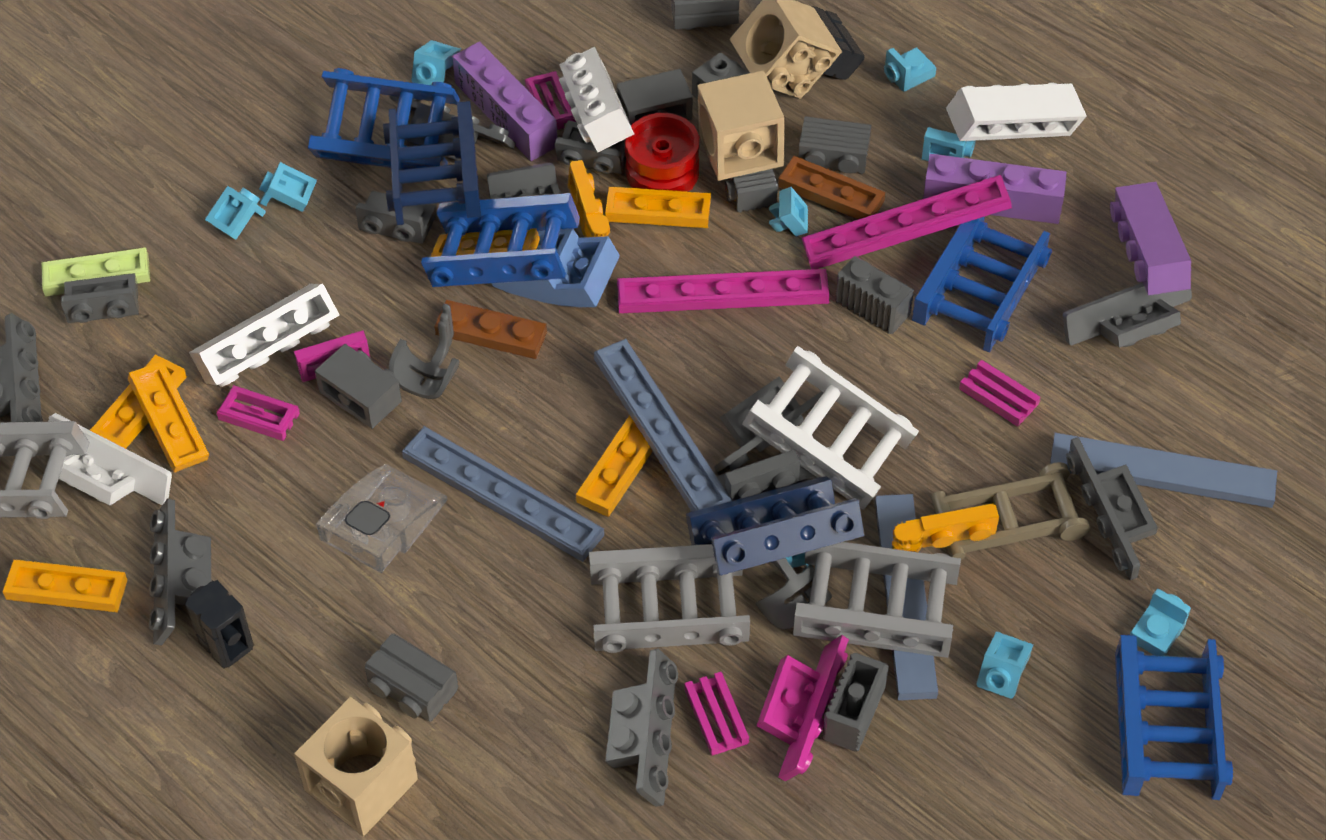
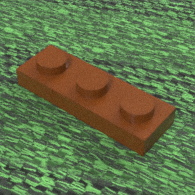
M796 156L792 157L778 178L779 188L786 189L792 187L799 196L858 220L877 214L885 201L886 192Z
M450 300L445 301V304H448L451 308L454 330L452 339L532 359L537 358L547 334L546 323ZM440 315L434 326L435 335L439 336L438 322L440 321Z

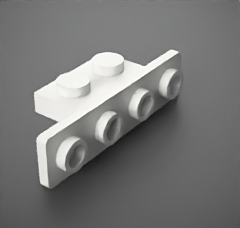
M55 413L49 416L48 422L70 420ZM78 425L90 442L86 455H69L65 457L59 476L60 480L108 505H112L132 491L160 505H163L167 498L169 499L172 478L170 471Z

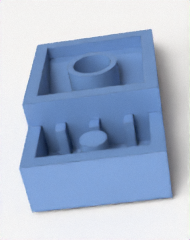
M573 228L560 229L555 248L566 272L565 279L491 284L493 287L505 292L543 303L571 307H596L620 255L608 236L579 238ZM545 230L538 231L540 241L536 250L541 248Z

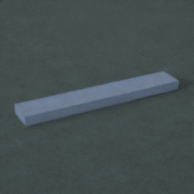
M627 339L595 351V362L690 510L693 512L732 501Z
M425 426L402 450L403 459L584 562L589 552H592L604 537V528Z
M1055 433L1050 464L1057 462L1067 464L1066 454L1069 453L1071 439L1078 436ZM1079 437L1097 474L1126 464L1136 485L1272 508L1274 505L1277 470Z
M913 494L875 496L880 547L892 549L894 527L897 524H901V522L906 523V521L916 519ZM883 575L888 608L892 576ZM907 578L902 616L904 618L924 621L926 620L927 612L924 580ZM892 650L898 700L937 699L938 686L934 656Z

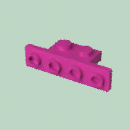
M843 635L825 645L816 671L789 655L782 658L779 662L756 726L789 744L778 778L784 781L798 774H803L812 762L813 753L810 752L812 744L823 729L824 719L822 716L825 707L833 699V693L836 692V686L833 685L836 675L844 667L848 657L845 649L849 639Z

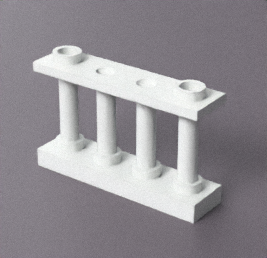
M797 346L785 365L793 373L770 404H764L757 400L742 425L782 453L795 450L800 459V466L817 478L829 477L832 480L834 490L849 500L857 498L860 508L864 510L881 487L874 482L873 477L896 444L906 449L919 431L912 426L907 418L894 414L824 365L816 354L811 351H804ZM807 380L824 393L801 425L795 426L783 418L781 413L804 381ZM835 401H837L854 414L832 446L825 447L813 439L812 434ZM865 423H868L884 434V436L862 468L856 469L844 461L843 454Z

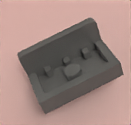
M568 120L562 138L557 137L555 141L557 161L570 165L571 161L583 160L585 167L594 168L601 173L607 174L612 172L622 175L626 163V139L597 152L592 141L585 143L577 127V122Z
M551 162L487 174L490 199L561 194L557 185L555 167Z
M135 273L64 282L65 296L61 297V305L68 323H85L92 320L139 315L138 282Z

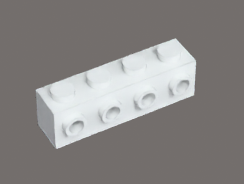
M595 47L583 53H575L569 56L565 62L559 64L564 75L559 78V81L585 143L592 141L597 152H600L634 135L610 76Z
M1072 83L1021 84L1016 86L993 85L989 87L965 86L956 92V95L946 107L959 141L1070 136L1087 117Z
M309 284L195 348L189 354L206 384L223 387L238 379L237 373L248 367L255 369L270 360L268 356L279 349L281 352L293 348L300 343L299 338L310 332L313 335L330 326L329 321L339 316V313L323 284Z

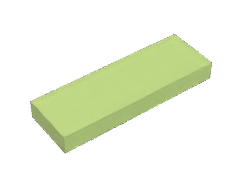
M146 248L41 262L42 289L45 297L64 294V282L135 273L138 283L150 282L149 258Z

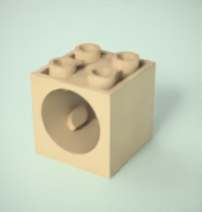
M762 0L730 38L731 43L750 73L764 70L773 90L799 99L811 89L814 83L842 53V50L816 10L795 0Z
M764 70L698 85L699 135L718 181L784 166V115Z
M349 697L294 753L304 790L363 837L418 780L415 766L416 759L413 755L412 739L399 726L395 725L392 728L382 721L379 712L370 704L364 703L361 705L352 697ZM358 755H375L382 758L374 767L361 773H345L338 770L344 762Z

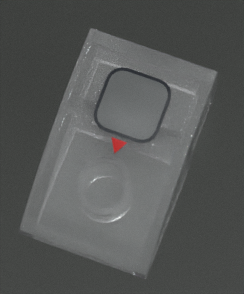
M385 464L355 483L328 509L316 523L319 538L328 545L382 573L399 551L404 554L408 551L448 498L443 493Z

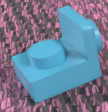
M432 40L414 52L412 82L431 85L432 82H444L445 71L453 66L452 56L459 53L461 49Z
M917 47L902 55L894 48L886 51L884 72L891 82H894L905 92L935 77L936 66Z
M928 127L924 136L922 160L929 161L930 154L965 158L966 156L971 158L976 140L959 141L957 134Z
M280 162L274 173L267 171L259 190L264 192L260 204L267 206L272 197L303 212L317 180Z
M227 186L205 220L236 240L254 212L263 217L266 211L257 205L260 198L250 191L242 188L240 192H237Z
M1157 589L1152 596L1149 607L1132 629L1130 635L1137 636V646L1155 656H1165L1184 629L1191 608L1176 595L1167 594Z
M996 631L984 655L977 686L1007 698H1013L1034 644Z

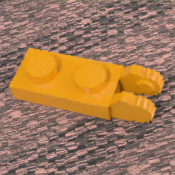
M583 160L571 161L567 186L580 216L579 224L584 237L608 236L610 234L608 217L603 215L601 200L594 197L593 176L591 173L586 172Z
M987 504L924 516L920 519L906 521V523L901 522V524H897L894 527L892 549L919 552L924 547L943 548L961 540H984L996 534L999 520L996 505Z

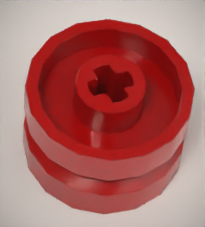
M655 113L643 116L631 125L634 135L625 140L626 177L630 186L639 189L684 192L692 190L699 179L700 136L695 126L686 118L672 113Z

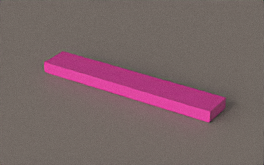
M1001 175L802 237V242L811 269H820L851 259L854 256L858 257L1012 208L1003 179Z
M826 269L617 278L619 314L829 304Z

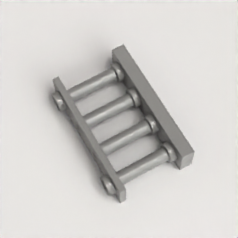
M75 421L0 423V457L16 456L5 490H0V517L48 519L50 517L67 516L68 509L56 494L55 488L65 457L69 455H86L90 443ZM50 455L39 490H21L31 457Z
M847 542L805 552V564L815 565L810 602L808 604L797 602L793 636L833 641L840 635H843L849 639L848 644L948 658L953 625L941 622L945 585H957L961 558L950 557L943 553L926 554ZM830 567L853 570L848 609L825 606ZM869 573L892 576L887 614L885 615L863 611ZM907 578L930 581L926 620L924 621L904 618L902 616Z
M712 544L589 552L591 585H603L605 624L593 625L595 651L617 653L624 649L716 643L730 646L749 641L750 615L736 616L733 576H742L743 570L719 576L717 574ZM716 577L718 580L721 617L698 618L694 579ZM679 580L682 619L659 621L657 581ZM619 583H641L644 622L620 623Z

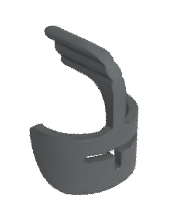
M443 304L442 306L443 313L440 315V321L438 322L439 344L430 363H424L409 350L407 341L400 339L389 362V370L399 379V387L422 398H439L459 367V360L452 358L448 369L439 368L449 351L454 335L451 308L448 304ZM414 371H416V372H418V373H420V374H422V375H424V376H426V377H429V378H427V380L425 381V383H424L423 385H421V384H422V382L424 381V377L421 376V375H419V374H417V373H415Z
M783 558L771 563L787 579L785 586L771 595L756 602V606L775 627L790 629L794 627L797 602L805 604L810 602L812 585L804 591L809 602L806 601L802 594L787 604L784 601L810 581L813 582L815 569L811 564H807L803 567L802 573L796 574L787 559ZM828 588L825 604L832 598V594L828 590Z

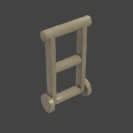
M1062 462L1049 464L1039 472V477L949 496H946L944 491L933 493L931 499L936 514L950 512L951 509L994 501L1004 529L984 540L972 541L967 539L954 542L947 546L950 557L961 558L962 560L967 552L1060 533L1061 538L1065 541L1077 540L1087 535L1090 531L1089 523L1085 518H1078L1065 482L1070 476L1067 464ZM1052 488L1062 518L1019 527L1009 497Z

